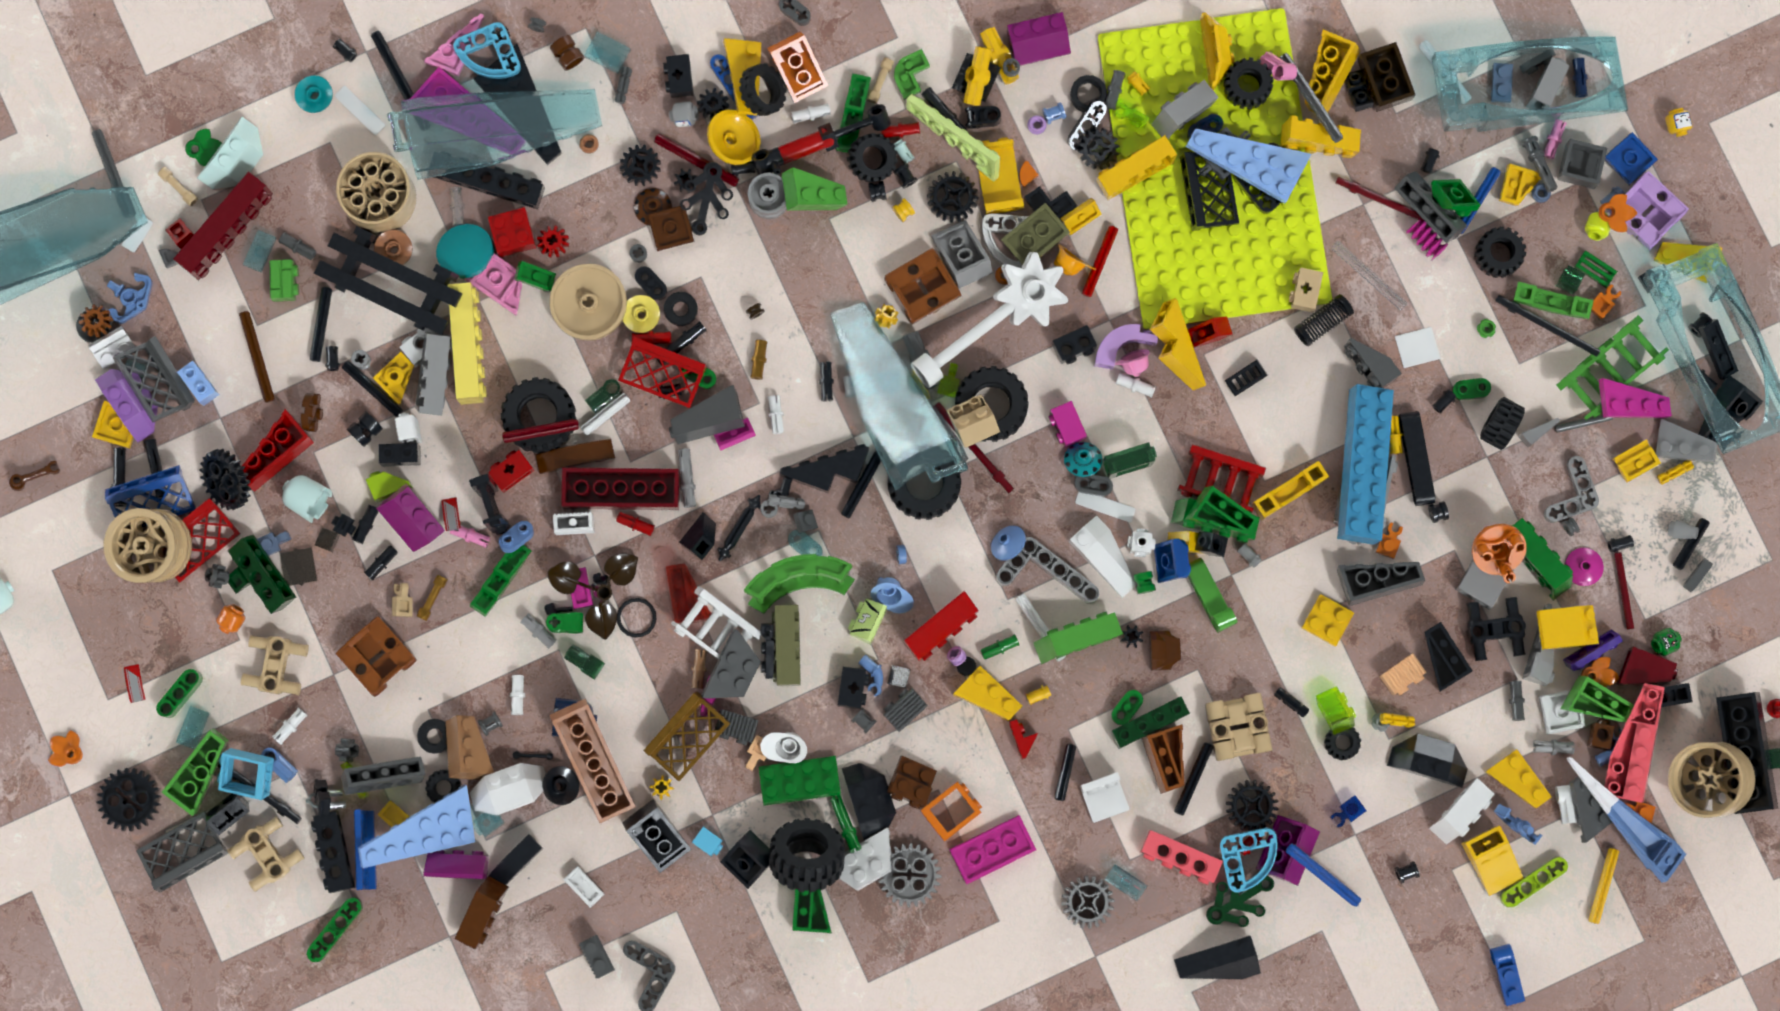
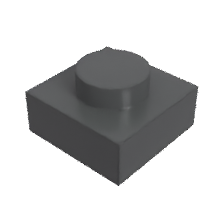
M813 510L793 515L799 533L818 528Z

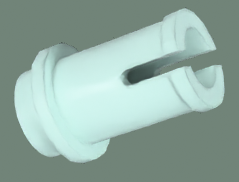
M900 139L894 143L895 151L897 150L904 164H907L915 157L906 146L907 142Z

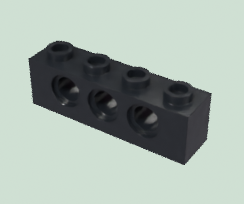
M339 811L330 812L329 815L313 816L314 821H311L313 833L316 832L318 840H315L317 852L320 851L322 858L319 860V865L326 877L323 879L325 890H328L329 893H336L355 888ZM330 828L333 832L329 839H326L323 835L324 830ZM331 847H334L337 851L334 858H330L327 854ZM335 866H338L341 873L335 878L331 871Z

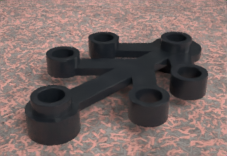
M716 162L707 163L701 175L684 183L685 190L692 192L696 189L697 185L706 181L704 189L688 199L680 201V208L682 210H689L693 204L702 199L698 219L691 225V230L695 235H703L707 231L705 220L710 202L715 208L719 219H726L729 216L728 210L723 208L713 191L715 182L721 191V198L723 200L729 201L733 198V192L727 189L721 179L722 168ZM711 168L716 170L715 175L710 174ZM689 182L693 183L691 190L687 188ZM726 191L730 193V197L727 199L724 197ZM684 201H688V208L683 207ZM721 210L726 212L724 217H721L719 214ZM699 224L703 226V230L700 232L697 230V225Z

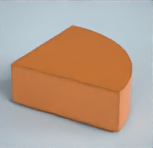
M1027 160L1023 163L1019 174L1020 183L1023 188L1039 176Z

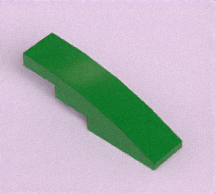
M852 73L840 129L863 119L871 77ZM860 129L838 137L839 148H836V151L848 153V150L852 147L851 144L859 137Z
M522 545L512 553H505L493 569L492 574L482 585L479 593L470 603V607L486 617L521 569L532 550Z

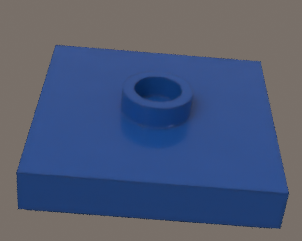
M1633 132L1605 157V161L1629 186L1658 160Z

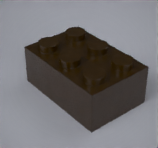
M1396 42L1359 55L1357 61L1367 82V88L1374 102L1376 112L1413 100L1416 94Z

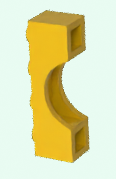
M1317 461L1289 481L1263 495L1251 505L1260 519L1264 520L1327 480L1329 475L1321 463Z

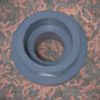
M1537 184L1532 189L1531 195L1536 202L1544 203L1550 198L1551 192L1548 193L1544 184ZM1538 191H1542L1544 196H1539Z

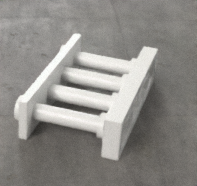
M699 586L694 591L699 596L697 598L698 601L680 625L674 621L671 623L675 627L674 632L681 637L686 635L717 659L720 657L717 650L733 628L739 626L743 629L741 633L746 642L752 637L759 640L762 636L758 629ZM710 604L714 607L712 609L713 612L696 636L687 631V628L703 606ZM719 616H726L728 618L726 621L728 622L711 647L707 646L702 642V639Z

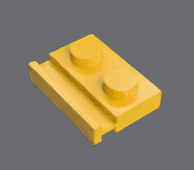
M1647 439L1612 459L1626 483L1661 464Z

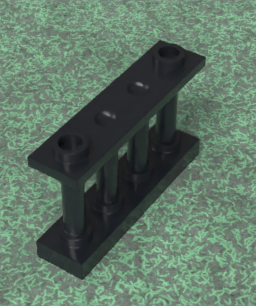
M488 473L470 479L471 488L482 497L488 519L482 520L483 524L492 533H496V535L505 533L508 528H511V525L499 513L494 498L495 492L499 491L497 484Z

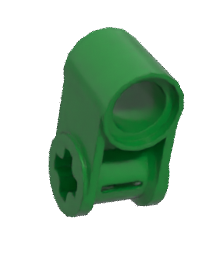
M583 613L551 614L546 619V626L552 633H583ZM554 619H557L560 623L557 624L556 628H553V625L550 624Z

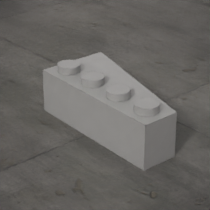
M425 332L415 408L419 413L442 416L445 405L444 393L448 382L446 373L450 367L448 354L449 351H452V340H450L448 334L440 335L438 333Z

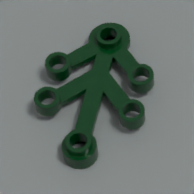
M1238 871V872L1234 873V874H1233V875H1234V878H1235V875H1236V874H1241V872ZM1266 876L1259 884L1239 895V892L1231 890L1229 902L1223 906L1224 893L1227 892L1228 885L1225 882L1217 883L1215 903L1207 909V920L1214 925L1227 921L1235 923L1240 927H1246L1249 924L1247 916L1241 915L1237 917L1227 914V912L1237 909L1253 913L1257 917L1264 916L1266 912L1264 906H1254L1243 902L1261 891L1268 892L1274 887L1273 879ZM1235 879L1233 885L1240 888L1242 881H1236ZM1264 880H1267L1269 882V886L1267 888H1264L1262 886V882ZM1220 884L1225 885L1223 892L1218 889ZM1258 907H1261L1263 909V913L1261 915H1258L1256 913V909ZM1214 911L1219 912V917L1217 919L1213 918L1212 913ZM1240 918L1246 919L1245 925L1239 923Z

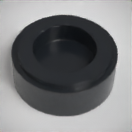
M967 656L966 660L957 666V670L963 676H970L976 670V662L973 658Z

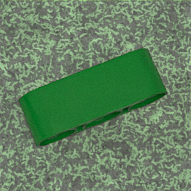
M194 669L185 670L156 706L157 713L165 718L174 717L203 682L202 674ZM195 673L196 681L190 684L188 677L190 674ZM182 688L184 695L177 699L176 691ZM166 704L171 705V711L168 714L163 712V707Z

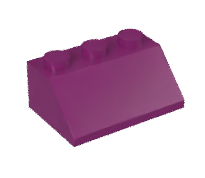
M1063 12L1007 25V35L1013 58L1019 62L1020 66L1071 54L1068 30Z
M404 484L376 507L413 552L428 545L445 531L407 484Z
M1277 815L1272 828L1277 835V854L1268 875L1298 886L1305 867L1286 852V849L1290 844H1294L1310 856L1320 831L1304 823ZM1269 835L1267 842H1270L1273 835ZM1269 846L1264 847L1256 867L1259 871L1267 860Z
M445 850L427 853L424 877L486 879L488 876L489 856L484 855L483 851H472V855H464V851L452 850V854H444Z

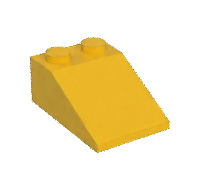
M1593 605L1536 611L1542 650L1599 644Z

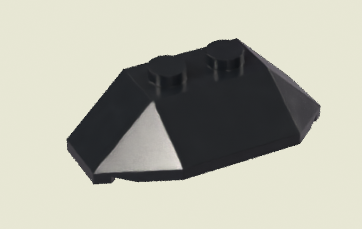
M1418 733L1393 746L1387 763L1389 767L1463 788L1468 770L1455 744Z
M862 763L842 768L865 841L880 831L889 828L896 814L891 794L886 792L888 784L885 775Z

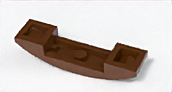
M611 439L572 445L536 455L539 474L615 458Z

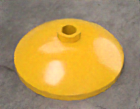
M724 110L717 113L709 122L707 128L708 143L715 155L722 161L732 165H743L750 162L753 153L760 149L761 140L758 128L747 115L738 114L737 110Z

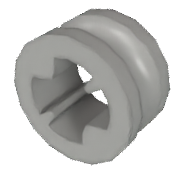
M767 500L764 501L760 507L762 515L767 518L774 517L778 512V506L775 507L774 511H771V514H767V510L764 511V507H767L768 503Z

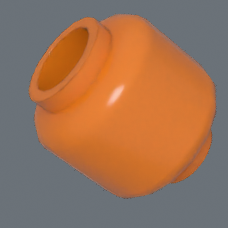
M235 604L224 606L216 618L219 629L226 634L238 632L246 619L243 614L244 610Z

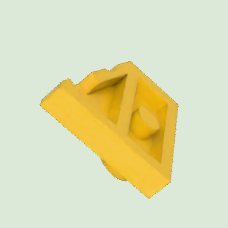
M1508 164L1498 201L1518 206L1537 182L1541 180L1538 172Z

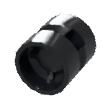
M367 411L358 418V423L354 422L346 429L363 447L372 440V435L377 436L383 430L380 424Z

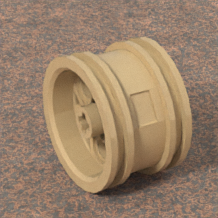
M138 508L121 513L110 523L103 542L105 558L112 571L126 581L135 583L164 582L173 579L186 567L192 552V538L184 521L176 514L163 509ZM144 522L147 523L146 531L142 529V524ZM165 547L168 549L166 557L163 555ZM133 554L136 555L135 563L131 559V556ZM154 563V571L150 572L148 565Z

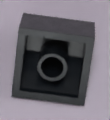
M749 830L731 848L720 863L749 889L770 867V848Z

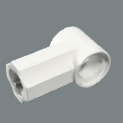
M1570 785L1556 786L1555 797L1559 804L1562 824L1577 823L1578 812L1577 807L1573 804Z

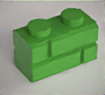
M291 259L270 260V299L274 302L295 301L296 295H299V285L295 281V276H299L298 265H295V262Z

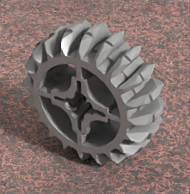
M1087 875L1084 876V882L1078 877L1077 885L1071 881L1070 884L1073 888H1065L1069 895L1062 894L1063 898H1067V902H1062L1061 905H1068V909H1064L1063 913L1070 911L1071 914L1067 919L1070 920L1074 917L1073 925L1081 921L1080 928H1084L1085 923H1087L1088 929H1091L1092 922H1094L1096 927H1099V919L1102 923H1105L1106 920L1103 916L1111 917L1107 909L1114 910L1113 906H1108L1109 902H1115L1114 899H1108V896L1112 895L1113 892L1109 891L1106 893L1105 890L1109 885L1106 884L1104 887H1101L1100 885L1103 883V880L1100 879L1098 883H1095V876H1092L1091 882L1088 881ZM1093 886L1098 890L1092 895H1087L1080 887ZM1076 892L1081 902L1074 910L1072 907V897ZM1096 895L1091 901L1092 907L1081 908L1085 903L1083 896L1089 899V897L1092 898ZM1103 895L1104 906L1100 913L1095 902L1099 896ZM1088 909L1096 917L1085 919L1078 914Z

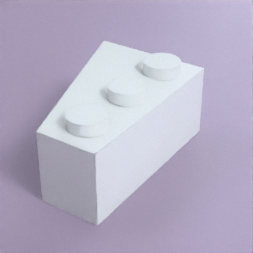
M1476 778L1454 800L1450 808L1443 812L1440 820L1429 829L1446 845L1459 835L1463 837L1470 830L1468 825L1471 822L1474 824L1481 817L1479 812L1482 809L1486 810L1491 805L1492 801L1490 799L1494 796V793Z

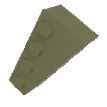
M775 605V612H772V623L775 624L773 640L776 643V651H774L776 670H773V682H777V686H801L799 606Z

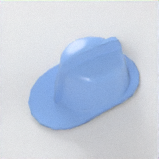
M879 577L876 586L871 590L870 596L872 600L887 606V610L893 613H906L913 607L914 600L912 595L904 590L895 578Z

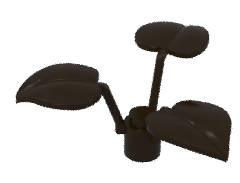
M627 553L611 556L604 565V571L609 575L606 585L597 584L593 587L578 581L581 572L578 566L572 562H561L548 569L547 575L552 587L562 594H572L576 589V584L593 590L594 596L601 601L598 604L599 607L594 606L587 611L585 622L592 632L606 640L613 632L617 622V612L614 606L611 604L602 606L612 596L610 588L611 579L614 584L619 586L629 584L635 577L638 557Z

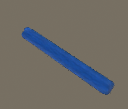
M1290 844L1286 852L1352 906L1357 907L1361 898L1296 845Z

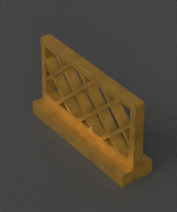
M695 692L643 751L655 759L679 782L731 723L701 697L699 692ZM701 704L708 709V717H698L697 708ZM708 719L709 730L698 731V720ZM711 719H719L724 725L720 730H712ZM687 720H695V731L685 732L684 723ZM699 733H709V742L707 744L699 745ZM682 734V746H672V737L674 735ZM685 734H695L696 745H686ZM696 747L697 756L694 759H686V748ZM683 748V759L673 760L672 749ZM661 749H669L670 760H662L657 754ZM673 762L684 763V771L680 775L674 771Z

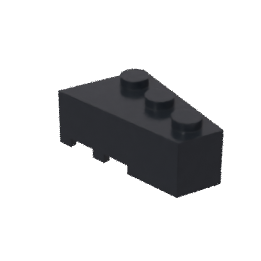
M1442 622L1424 632L1439 692L1473 672Z

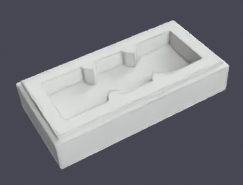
M579 866L563 879L590 908L605 895Z

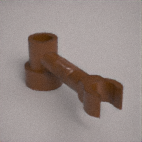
M51 461L47 466L22 476L19 474L12 475L9 480L11 489L21 491L24 489L26 482L44 475L58 474L60 469L51 470V466L57 464V461ZM19 479L20 482L14 483V480Z

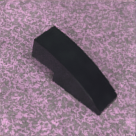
M528 834L488 876L507 885L544 848Z

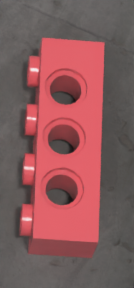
M1149 830L1140 851L1144 854L1143 858L1153 862L1155 859L1162 861V866L1171 870L1173 867L1180 869V874L1190 877L1192 874L1198 877L1197 881L1206 885L1209 882H1215L1223 863L1222 860L1152 830ZM1160 845L1167 847L1168 853L1166 856L1158 854L1157 849ZM1178 853H1183L1186 857V861L1183 864L1176 862L1175 858ZM1196 861H1201L1204 864L1201 872H1197L1194 869Z

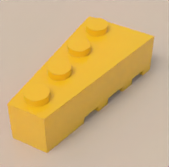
M1323 29L1309 86L1328 113L1356 61L1360 49L1357 43ZM1305 99L1304 103L1308 110L1314 112Z
M1292 115L1282 125L1280 147L1296 151L1305 150L1306 153L1310 154L1322 152L1326 156L1338 154L1342 155L1343 158H1353V156L1360 152L1361 129L1337 125V128L1343 135V139L1335 143L1322 123L1313 124V120L1307 118L1299 121L1298 116Z
M1166 135L1142 150L1134 152L1126 160L1118 161L1113 168L1102 170L1097 177V183L1107 200H1110L1172 165L1177 154Z

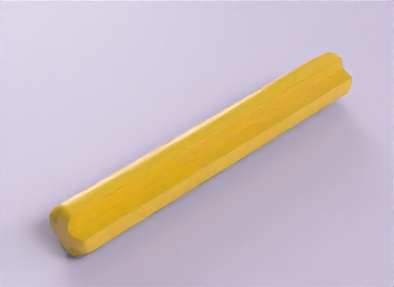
M1614 848L1608 849L1588 919L1589 922L1594 924L1600 923L1617 863L1619 850Z

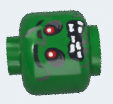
M1665 628L1653 635L1651 646L1655 653L1667 656L1680 649L1682 638L1672 628Z

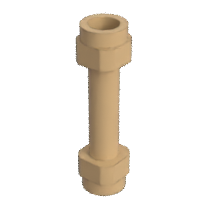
M883 59L873 90L869 91L867 97L869 102L877 104L881 96L880 90L888 71L891 72L893 60Z
M163 167L158 172V176L164 182H168L183 196V200L189 206L197 202L198 198L191 191L188 192L173 177V173L167 167Z

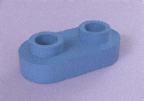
M520 521L502 534L499 538L500 549L505 553H512L524 545L534 535L532 524L528 521Z

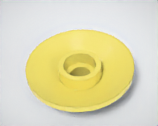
M637 295L627 301L623 322L628 329L636 333H646L658 324L660 309L651 297ZM641 312L645 313V317L642 319L638 317Z

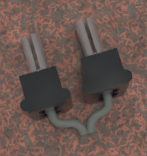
M314 780L313 793L306 799V803L316 808L319 816L329 815L332 809L346 808L345 801L331 802V797L343 795L342 789L328 790L326 780ZM312 796L314 798V802L316 803V805H314L313 802L310 801L312 799Z

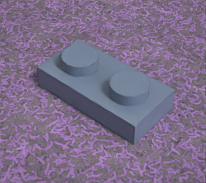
M1493 64L1491 102H1511L1513 64Z

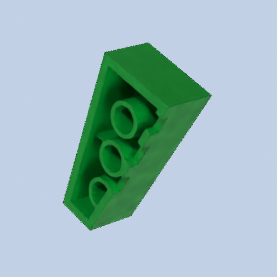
M1184 498L1175 501L1171 523L1182 525L1186 528L1200 529L1202 532L1217 533L1226 538L1234 537L1237 538L1236 541L1242 543L1255 540L1259 520L1249 535L1239 536L1184 520L1196 500Z
M1521 518L1512 526L1522 533L1526 541L1527 548L1524 563L1530 572H1536L1539 584L1551 591L1549 596L1554 601L1571 587L1573 571L1567 564L1564 565L1560 561V556L1555 550L1551 551L1545 538L1541 535L1538 536L1534 532V526L1529 521L1526 522Z

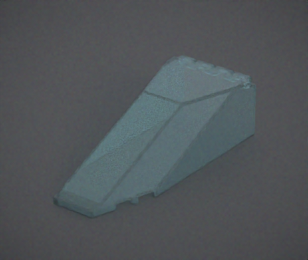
M134 187L90 188V190H74V188H69L0 211V305L99 260L146 225L148 220Z

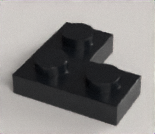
M1039 186L1024 197L1034 212L1046 203L1059 219L1077 207V204L1067 191L1050 201Z

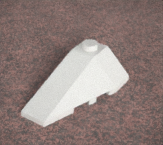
M1097 515L1069 540V543L1122 598L1136 585L1111 530Z

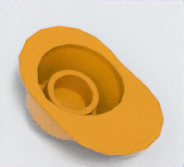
M1058 244L1060 251L1054 261V266L1062 267L1065 275H1076L1086 266L1096 270L1090 264L1077 258L1067 248Z

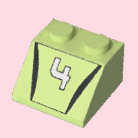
M865 599L864 602L860 601L856 610L859 614L856 620H851L848 630H850L849 635L871 645L887 611V606L869 599Z

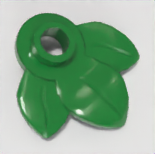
M201 129L195 134L194 139L187 142L185 151L189 157L196 158L200 165L206 166L222 142L211 138L210 129ZM194 145H197L199 148L196 153L192 151Z

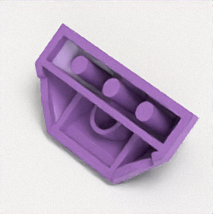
M110 369L95 379L100 390L137 443L154 433L156 422L152 423L120 370ZM132 372L131 377L133 380L141 383L142 379L140 376ZM142 388V395L151 399V392ZM152 405L151 409L156 416L158 406Z

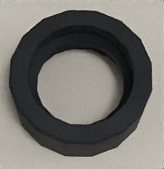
M1094 75L1079 77L1071 87L1070 99L1072 105L1081 112H1084L1088 106L1081 103L1077 96V91L1083 84L1090 83L1095 85L1100 92L1099 100L1103 103L1106 100L1107 89L1105 84ZM1094 106L1093 109L1096 112L1100 109V107Z

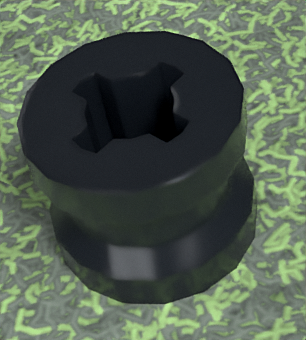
M879 181L878 184L868 183L871 202H875L877 199L887 200L884 181Z
M1444 501L1439 502L1438 505H1428L1429 515L1433 523H1437L1441 519H1449L1448 508Z

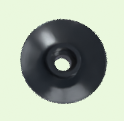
M554 767L544 776L542 783L543 792L551 803L567 805L574 801L579 793L578 777L567 767ZM557 783L560 784L559 790L556 788Z

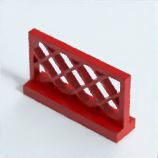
M634 337L618 381L691 408L707 365ZM634 350L641 352L645 360L634 364L632 360ZM657 358L663 367L652 371L648 361ZM646 363L650 373L640 377L636 367ZM672 365L678 366L681 374L670 378L666 368ZM634 368L638 378L632 381L624 379L626 371ZM681 368L686 369L688 371L683 373ZM664 369L668 380L658 384L654 373ZM690 372L699 374L696 382L688 385L684 375ZM652 375L656 385L650 388L644 387L641 379ZM682 376L686 387L676 391L672 380ZM670 382L674 392L668 395L662 394L659 386ZM657 387L659 392L654 391L652 389ZM688 389L690 393L688 403L681 401L677 393Z
M211 498L207 499L183 519L187 528L191 529V538H204L203 549H192V551L202 552V560L195 563L190 562L189 559L187 572L181 577L179 575L175 577L179 583L241 534ZM214 510L220 515L219 524L208 523L209 514ZM196 524H205L204 536L193 535V528ZM208 525L219 526L218 537L207 536ZM221 527H230L234 534L229 538H221ZM206 538L218 539L217 548L205 550ZM205 552H211L205 557Z

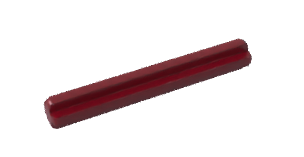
M577 419L507 431L502 433L504 443L568 432L578 430L579 423Z

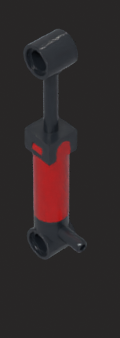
M882 104L874 105L867 111L869 118L833 131L831 124L827 123L817 127L819 131L771 150L761 149L756 151L752 155V161L757 174L774 172L775 175L781 173L779 166L823 149L829 152L839 148L836 138L872 125L876 131L887 129L891 121L886 107Z

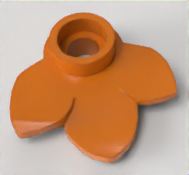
M1626 194L1614 195L1608 203L1602 204L1598 211L1599 217L1603 221L1608 222L1612 230L1621 233L1627 232L1626 221L1631 220L1637 215V211L1632 206L1626 204ZM1606 209L1611 210L1610 216L1605 214Z
M1600 657L1594 660L1591 666L1584 668L1581 672V676H1589L1590 673H1593L1594 677L1592 680L1606 688L1615 684L1620 678L1614 670L1609 669L1611 661L1609 657Z
M70 730L66 738L54 736L50 739V747L54 753L49 757V763L62 767L67 763L76 764L81 761L83 753L79 747L80 738L77 733Z

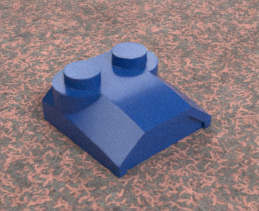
M1171 539L1155 544L1154 554L1158 583L1187 578L1191 572L1188 559L1189 549L1184 540Z

